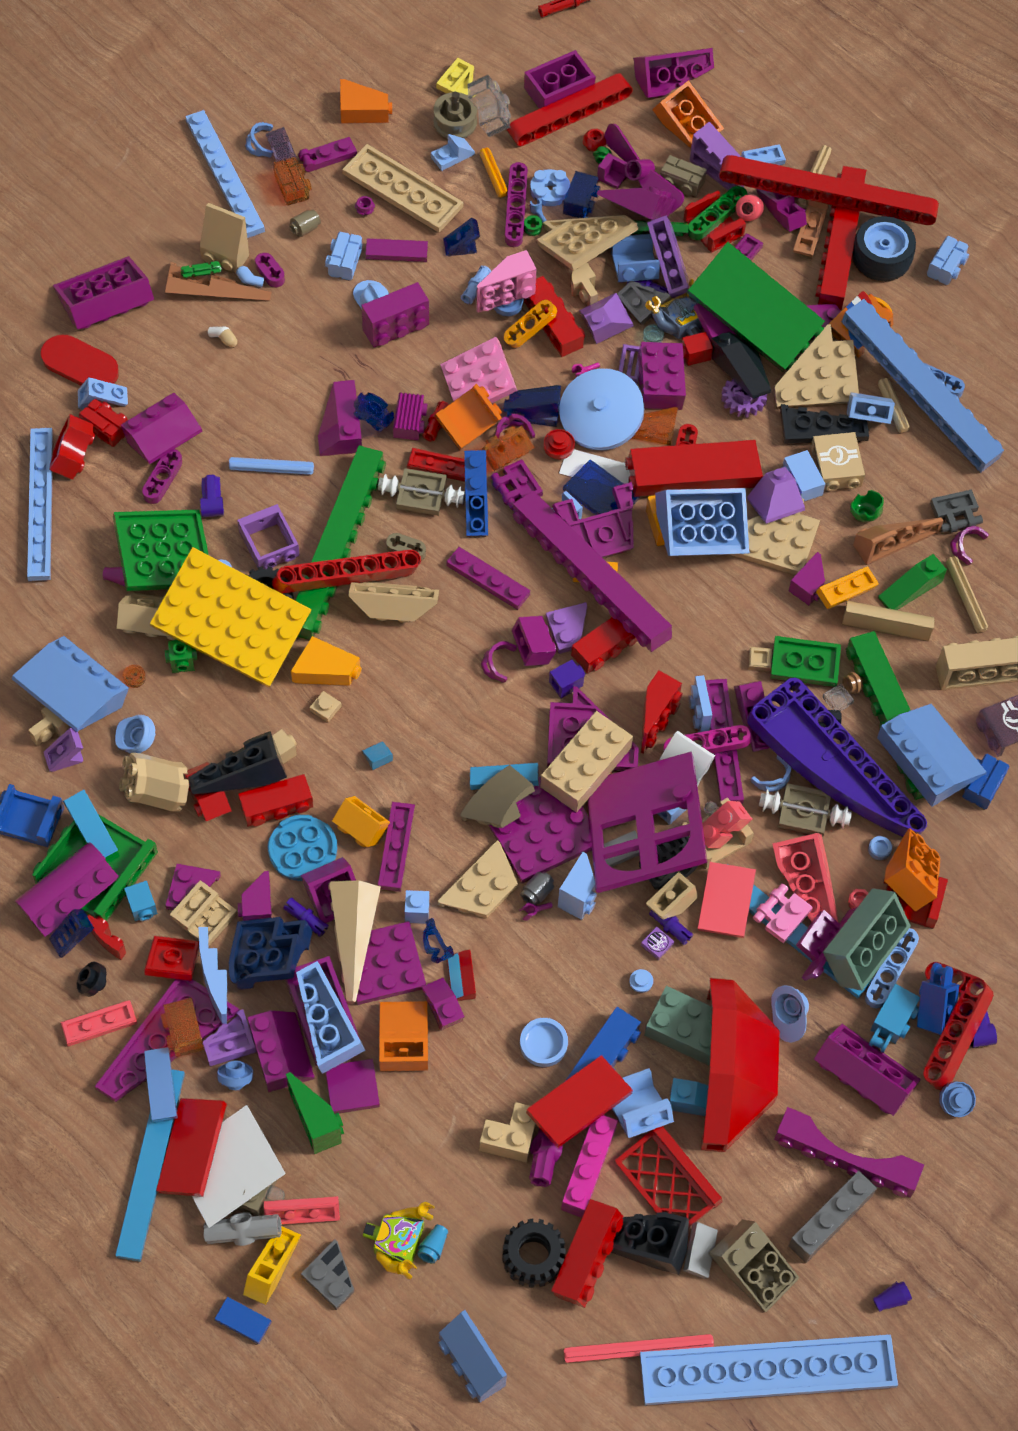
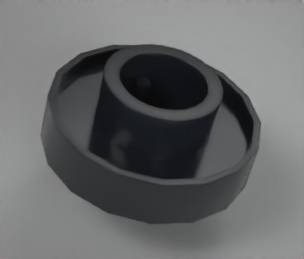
M95 961L88 963L78 974L76 983L78 992L91 997L103 990L107 982L105 966Z

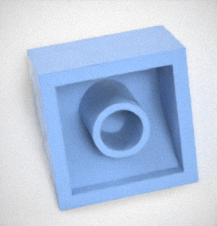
M582 852L560 887L558 908L580 920L583 919L585 914L590 915L596 904L594 900L597 896V893H595V879L588 856L584 852Z

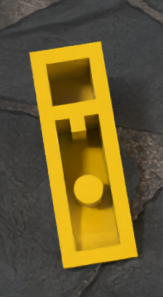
M282 1226L281 1237L270 1238L248 1273L244 1288V1296L265 1305L276 1289L301 1237V1234Z

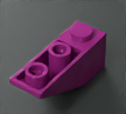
M754 681L734 686L743 724L750 730L752 735L750 743L752 751L770 748L747 723V717L752 708L765 698L762 682ZM755 714L759 719H764L760 714Z

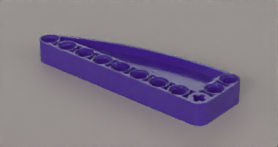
M788 679L752 708L747 717V723L750 728L781 759L825 794L843 806H848V809L899 836L904 837L909 828L916 834H921L925 830L927 820L924 815L800 679ZM772 701L777 702L780 707L775 706ZM803 705L808 706L811 711L806 710ZM755 714H760L764 719H759ZM818 722L825 724L826 727H821ZM833 739H838L841 744H837ZM849 755L853 756L856 759V761H852L849 758ZM864 772L870 774L871 778L866 777ZM879 789L884 790L887 795H883ZM895 806L901 808L902 812H898ZM910 823L915 824L917 826V830L912 828Z

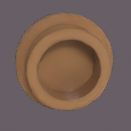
M855 672L848 673L847 676L843 677V688L847 693L858 694L862 687L860 676Z

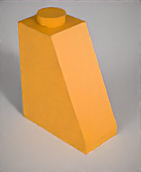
M312 636L291 670L292 682L298 684L350 686L354 679L357 680L360 676L362 667H360L359 657Z

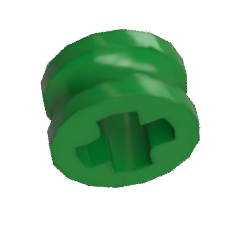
M535 215L528 216L524 220V232L529 236H537L541 233L542 220Z

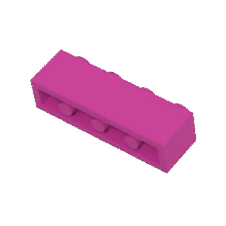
M603 1115L590 1124L562 1201V1211L581 1218L583 1217L599 1179L617 1128L618 1120Z

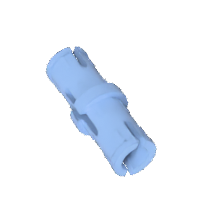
M480 266L476 275L469 280L466 290L461 295L463 302L467 304L473 303L477 296V285L491 272L487 266Z

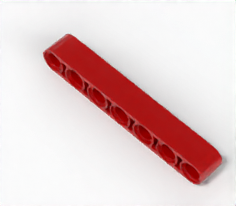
M615 74L512 121L507 127V132L518 146H524L625 100L631 95L633 88L622 74Z
M402 550L283 566L276 573L272 586L279 593H289L348 585L351 582L362 583L406 577L415 572L420 565L421 557L415 550ZM385 563L389 564L392 568L387 567ZM364 566L369 567L371 571L367 570ZM344 569L349 570L351 574L346 573ZM323 572H327L330 577L324 575ZM301 574L307 575L309 579H305ZM280 577L286 578L288 582H284Z

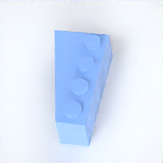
M316 961L296 972L317 1065L323 1074L362 1053L365 1049L320 964Z

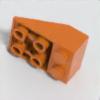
M909 828L886 867L884 881L916 912L937 898L940 856L935 849H931L925 843L920 834H916Z
M427 1001L380 1002V1071H428Z

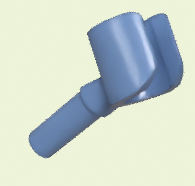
M537 198L536 205L530 201L531 213L537 214L542 223L547 221L542 212V200Z

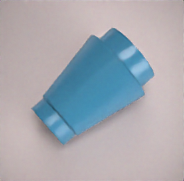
M436 1224L418 1246L419 1251L417 1254L423 1261L434 1264L436 1260L440 1259L448 1230L444 1226Z

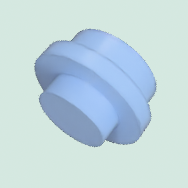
M639 969L631 974L630 986L633 990L644 993L651 989L653 977L650 972Z

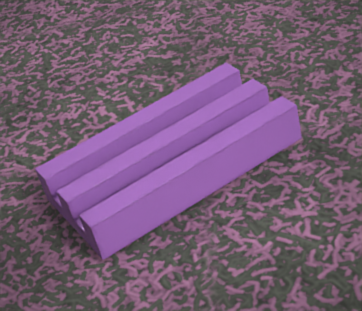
M623 344L619 372L623 373L626 351L630 350L626 375L638 385V359L635 376H631L635 351L639 352L640 347Z

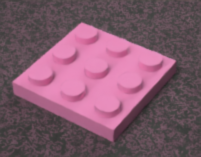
M497 337L440 364L453 401L470 390L475 384L486 389L489 394L487 398L491 403L517 391Z

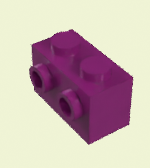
M543 616L518 617L511 631L524 665H548L556 653V646L552 642L549 628L545 624Z

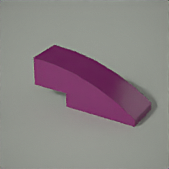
M756 189L770 213L789 232L807 225L806 212L795 203L794 197Z

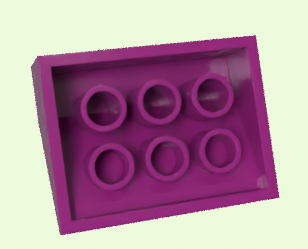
M129 256L53 285L58 298L77 330L88 328L91 324L98 321H106L116 314L127 313L134 307L145 306L154 300L147 276Z

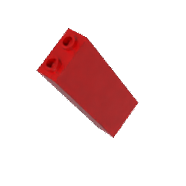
M756 440L630 449L628 457L625 458V468L630 472L628 483L632 482L634 497L651 496L664 490L755 488L763 477Z

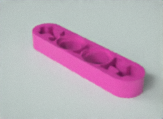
M744 725L685 735L692 741L701 740L703 742L701 747L712 754L745 748L752 741L750 730ZM739 733L744 734L743 740L738 739ZM728 735H731V737H732V738H731V740H732L731 743H730V740H729ZM723 736L725 741L721 745H714V738ZM669 738L664 743V751L672 738Z

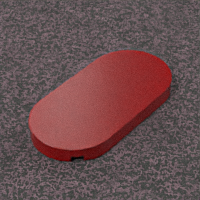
M53 336L41 348V358L47 369L80 386L88 377L115 384L119 377L117 361L111 355L73 336Z

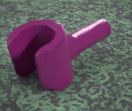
M551 902L539 906L527 903L519 911L524 910L528 913V915L522 918L524 921H528L537 912L552 908L553 905Z

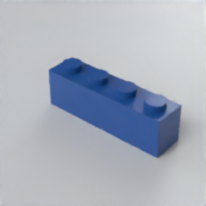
M616 1007L566 1080L601 1055L612 1067L615 1066L617 1061L622 1062L628 1054L629 1050L626 1049L631 1042L634 1044L641 1035L639 1030L641 1021Z

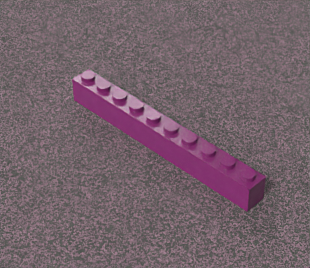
M534 491L513 503V518L516 523L522 524L532 538L535 537L540 542L541 547L545 551H549L558 564H562L567 569L569 575L581 583L585 591H590L597 603L604 605L608 609L609 614L614 619H618L628 633H632L642 647H646L650 652H653L672 639V625Z

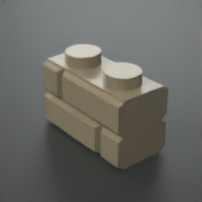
M669 155L661 169L660 175L683 194L697 197L700 188H702L705 182L707 169Z

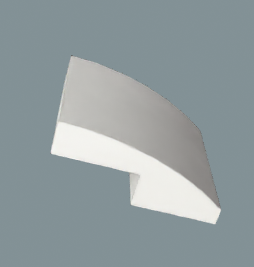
M677 731L667 745L660 760L692 752L698 787L715 755Z

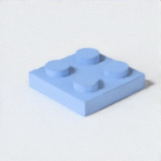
M704 675L695 676L694 685H691V696H689V707L694 709L695 713L693 715L694 729H698V732L709 731L712 720V711Z

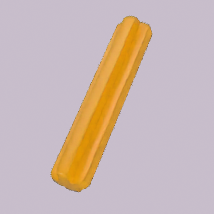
M488 147L482 148L480 150V157L499 198L506 197L508 189L491 150Z

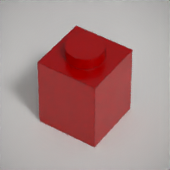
M706 332L682 338L683 359H685L687 366L711 360L713 347Z

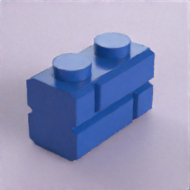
M985 754L982 760L977 759L987 773L964 787L965 792L962 796L965 800L975 803L983 809H987L1010 767L1007 763L997 760L989 754Z

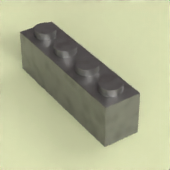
M858 1171L791 1238L788 1246L807 1263L873 1196L877 1188Z

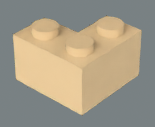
M515 1102L510 1125L486 1119L479 1151L527 1163L536 1123L526 1113L530 1106Z

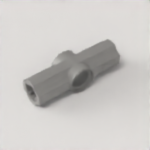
M238 1213L230 1219L220 1220L210 1228L205 1222L204 1239L207 1244L234 1242L235 1245L244 1246L253 1243L256 1239L281 1237V1218L278 1214L252 1217L250 1213Z

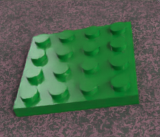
M200 510L114 512L113 514L126 591L169 589L192 547L209 555Z

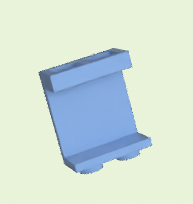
M650 1068L623 1077L624 1081L633 1089V1092L613 1107L612 1110L628 1138L674 1122L671 1104L667 1098L662 1100L655 1089Z

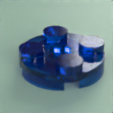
M362 392L354 400V407L356 409L354 415L359 420H365L375 430L382 431L394 420L393 411L389 413L387 409L388 404L379 396L369 392L367 395H363Z

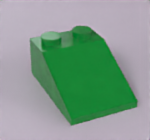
M287 1073L288 1091L314 1154L341 1144V1135L344 1134L339 1113L334 1114L332 1107L292 1073Z

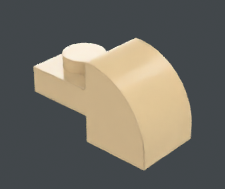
M588 263L574 270L571 278L572 296L579 295L581 301L586 303L587 306L596 303L598 300V293L595 290L596 275Z
M47 707L41 710L43 719L29 729L31 740L37 746L42 742H47L54 733L60 737L69 728V725Z

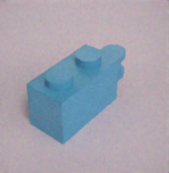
M895 984L870 1029L874 1032L869 1046L872 1047L874 1045L881 1049L880 1052L884 1053L890 1041L896 1044L899 1037L904 1039L910 1028L907 1022L910 1018L915 1019L919 1012L917 1004L920 997ZM878 1035H880V1036H882L883 1038H885L886 1041L883 1040V1039H881L880 1037H878Z

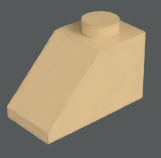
M678 872L646 902V905L661 919L682 914L697 899L696 887Z

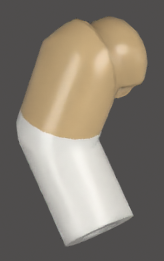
M209 327V337H219L230 348L237 345V339L228 327Z

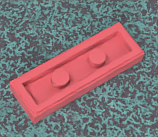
M130 1000L61 1022L68 1047L137 1024Z
M336 1196L264 1201V1215L278 1214L282 1224L339 1221V1199Z

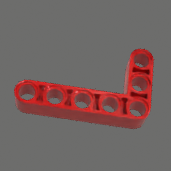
M932 962L926 967L925 976L927 979H930L933 964L940 962ZM940 963L944 968L948 966L943 963ZM953 968L952 983L957 984L959 981H962L961 985H959V999L923 1071L925 1080L936 1090L940 1091L946 1084L953 1081L994 996L992 989L983 979ZM983 988L982 992L976 995L977 991ZM972 1010L971 1014L966 1016V1013ZM962 1030V1033L958 1037H955L957 1032ZM951 1052V1055L948 1058H945V1055ZM941 1073L940 1077L934 1080L935 1076Z

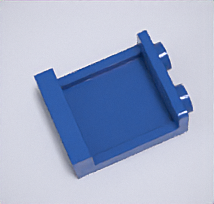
M9 784L7 790H4L0 797V834L48 848L64 810L62 798L52 796V799L48 800L17 791L14 785Z

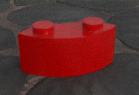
M69 414L55 444L49 470L72 480L77 473L80 474L85 465L83 458L88 445L92 444L95 437L92 423Z
M206 762L187 770L188 774L183 773L184 778L188 779V777L203 769L209 763ZM224 791L192 794L191 792L196 803L193 804L197 816H202L205 821L231 811Z

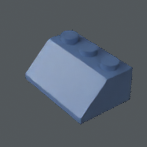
M466 1310L462 1311L439 1332L440 1341L438 1345L445 1356L447 1354L451 1356L454 1361L451 1365L458 1377L463 1375L468 1383L465 1385V1388L472 1399L477 1397L481 1403L506 1386L507 1374Z

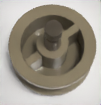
M455 91L444 94L436 100L433 109V123L435 130L441 136L448 139V134L466 138L475 131L477 126V105L470 96Z

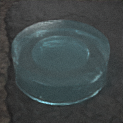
M655 324L648 325L643 331V340L645 342L662 343L664 331Z

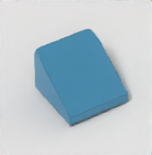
M383 741L362 750L372 770L393 761V754Z

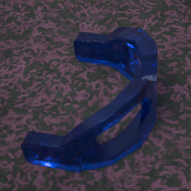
M434 919L427 920L425 922L426 928L423 931V944L426 953L433 954L431 961L440 963L453 957V948L445 945L440 933L436 929ZM429 935H435L444 950V955L441 958L437 957L440 949L430 947Z

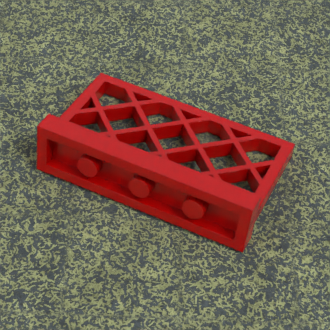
M663 1126L651 1130L615 1160L618 1167L656 1213L686 1214L688 1219L689 1214L695 1215L689 1220L688 1229L693 1223L700 1220L709 1211L718 1207L723 1202L722 1197ZM651 1138L658 1145L657 1155L643 1154L644 1144ZM640 1148V1153H634ZM661 1150L666 1156L660 1155ZM629 1156L639 1157L638 1170H629L622 1162ZM642 1158L657 1159L655 1172L641 1171ZM660 1159L670 1160L673 1163V1174L659 1173ZM676 1168L682 1175L676 1174ZM632 1174H638L637 1180ZM641 1175L655 1176L654 1189H645L640 1185ZM658 1176L672 1178L671 1191L657 1190ZM675 1178L688 1181V1193L674 1191ZM692 1187L697 1192V1194L691 1193ZM647 1193H653V1200ZM656 1194L670 1195L669 1208H660L656 1205ZM674 1195L688 1197L687 1210L672 1209ZM691 1197L702 1198L707 1206L700 1212L690 1211Z

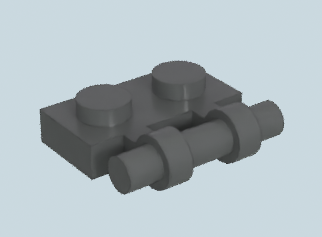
M972 489L931 498L930 505L935 517L945 519L947 522L942 524L941 533L947 531L953 533L957 532L960 528L983 523L981 515H973V512L978 511L979 506ZM964 515L965 519L955 520L956 516Z

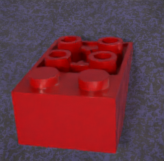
M658 670L647 686L641 741V753L643 754L648 747L651 749L655 745L658 738L656 735L659 731L663 732L669 723V716L671 714L675 715L681 705L679 701L683 694L680 692L682 683Z

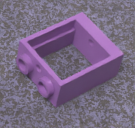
M278 504L237 520L239 532L257 568L262 566L263 569H267V566L274 568L280 563L290 562L300 556L299 545ZM277 524L288 546L260 557L250 535Z

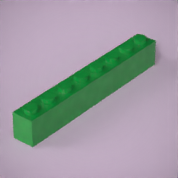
M875 631L850 638L846 647L847 657L853 661L854 672L862 680L864 695L869 697L872 713L878 717L881 728V725L911 710ZM897 764L899 773L903 774L906 779L907 791L912 793L915 800L924 798Z

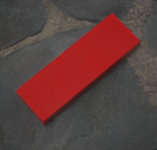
M412 448L407 469L447 475V478L465 482L464 459Z

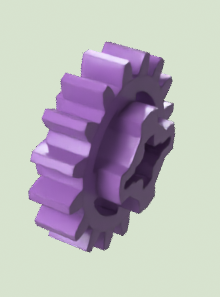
M732 379L731 382L726 381V385L722 389L721 401L725 402L724 408L730 407V414L737 412V417L745 414V417L748 418L749 413L756 416L757 410L763 411V406L767 402V394L752 399Z

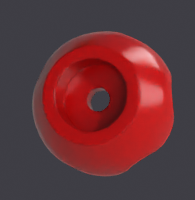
M600 129L588 130L583 136V145L589 151H596L600 146L606 147L605 133Z

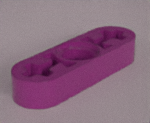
M174 449L160 458L143 486V497L147 503L156 504L160 502L180 470L183 461L182 455L178 450ZM159 473H167L169 475L165 480L157 478ZM155 485H157L156 493L149 495V492L152 493L155 489Z

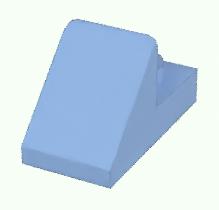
M448 134V144L431 152V159L443 171L475 155V151L464 138Z

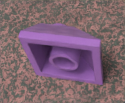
M617 293L579 310L596 344L634 326Z
M786 467L766 473L747 496L749 503L766 524L805 511L795 478Z

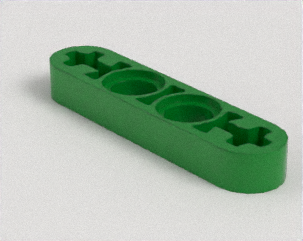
M734 186L689 223L688 236L693 240H701L736 212L737 201L747 195V190L742 186ZM725 204L728 205L730 208L728 210H722L719 206ZM713 216L716 220L711 222L706 220V217Z

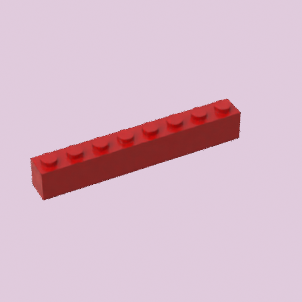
M843 166L841 174L837 173L836 178L865 183L867 170ZM831 205L830 217H833V221L829 220L827 232L830 233V237L826 236L824 248L827 249V253L823 252L821 264L825 266L824 269L820 268L818 281H822L821 285L817 284L815 297H819L818 305L836 304L842 310L860 211Z

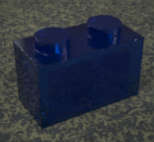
M575 171L564 199V215L584 218L593 212L595 206L594 198L599 197L597 192L601 190V186H598L599 177Z

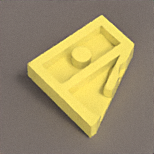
M457 58L438 80L436 88L446 94L456 91L471 96L474 66Z

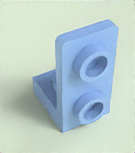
M88 377L78 389V408L84 409L88 407V404L93 399L125 407L128 404L127 388Z

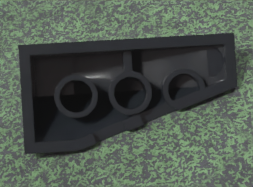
M731 332L722 333L711 338V345L713 347L712 360L752 399L771 393V387L759 353Z
M271 731L243 743L244 747L235 753L232 751L226 753V758L217 764L211 763L188 777L192 794L267 786L287 778L283 761Z
M658 1212L656 1215L643 1216V1214H634L631 1217H623V1225L621 1230L615 1235L611 1253L658 1270L679 1275L687 1254L689 1219L667 1212Z

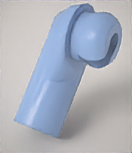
M240 266L237 269L236 274L243 284L262 288L263 277L254 276L248 267Z

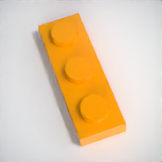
M867 566L819 587L816 593L825 607L830 609L875 589L879 583Z

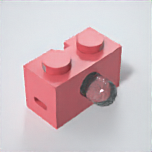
M727 801L720 808L714 802L705 804L704 811L709 817L702 823L705 845L707 848H721L733 837L731 832L740 831L753 820L739 801Z

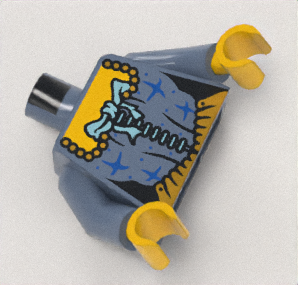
M693 278L690 279V281H689V286H690V287H691V286L693 285V283H694ZM687 292L664 304H661L657 296L652 297L654 306L650 300L645 303V307L653 311L652 316L661 331L674 335L677 339L687 335L703 333L700 330L702 328L701 322L693 308L697 302Z

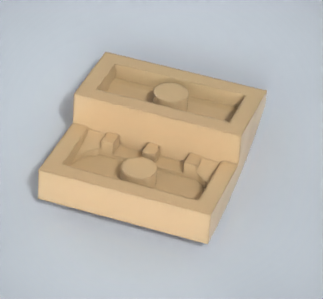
M200 880L170 913V917L197 941H199L198 927H208L210 946L238 913L235 908L222 900L216 891Z

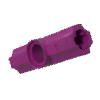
M540 1128L538 1135L535 1136L530 1146V1153L534 1156L529 1180L535 1186L547 1187L551 1185L554 1164L560 1158L563 1147L560 1146L557 1149Z

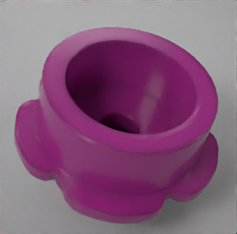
M367 196L360 197L355 204V209H357V213L360 215H369L373 213V208H375L374 202Z

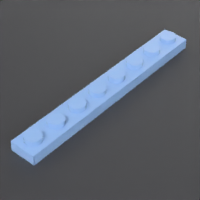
M202 110L185 116L186 122L232 212L245 217L247 238L265 232L264 225L205 111Z
M52 428L31 429L28 581L51 580L53 471L49 470L53 454Z

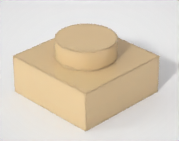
M323 691L310 706V711L326 722H329L342 706L340 701Z

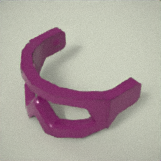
M511 414L509 417L504 416L500 420L495 434V442L499 450L503 449L499 436L508 427H522L529 432L531 438H535V432L532 429L531 423L524 416Z
M978 526L965 528L957 533L950 543L954 556L962 560L966 565H970L973 560L964 551V535L978 534L983 539L989 536L986 531Z
M507 641L498 642L485 652L481 661L484 673L491 679H496L502 683L507 681V677L497 672L493 665L492 654L494 651L504 648L513 652L516 651L517 646Z

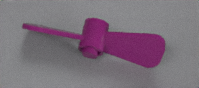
M614 123L609 124L605 131L606 144L621 159L627 162L625 166L626 176L630 180H638L642 188L649 189L651 186L672 193L670 197L676 199L670 212L672 214L682 205L684 194L655 171L654 163L651 160L638 157L618 125Z

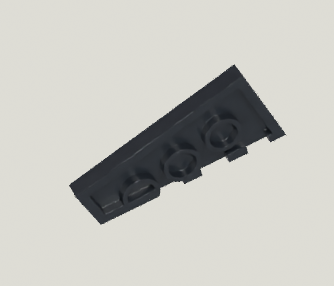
M785 404L780 406L784 444L812 443L813 436L855 432L857 441L869 440L867 420L850 418L848 415L839 414V416L830 415L826 411H820L819 413L807 411V408L803 407L794 409L789 408Z

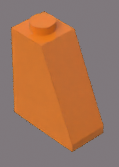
M340 79L341 123H389V115H392V102H388V94Z

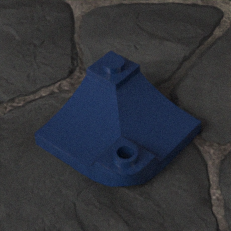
M281 917L238 921L229 958V976L234 986L238 989L254 988V984L257 982L293 979L301 954L304 950H309L312 929L306 920L283 922Z

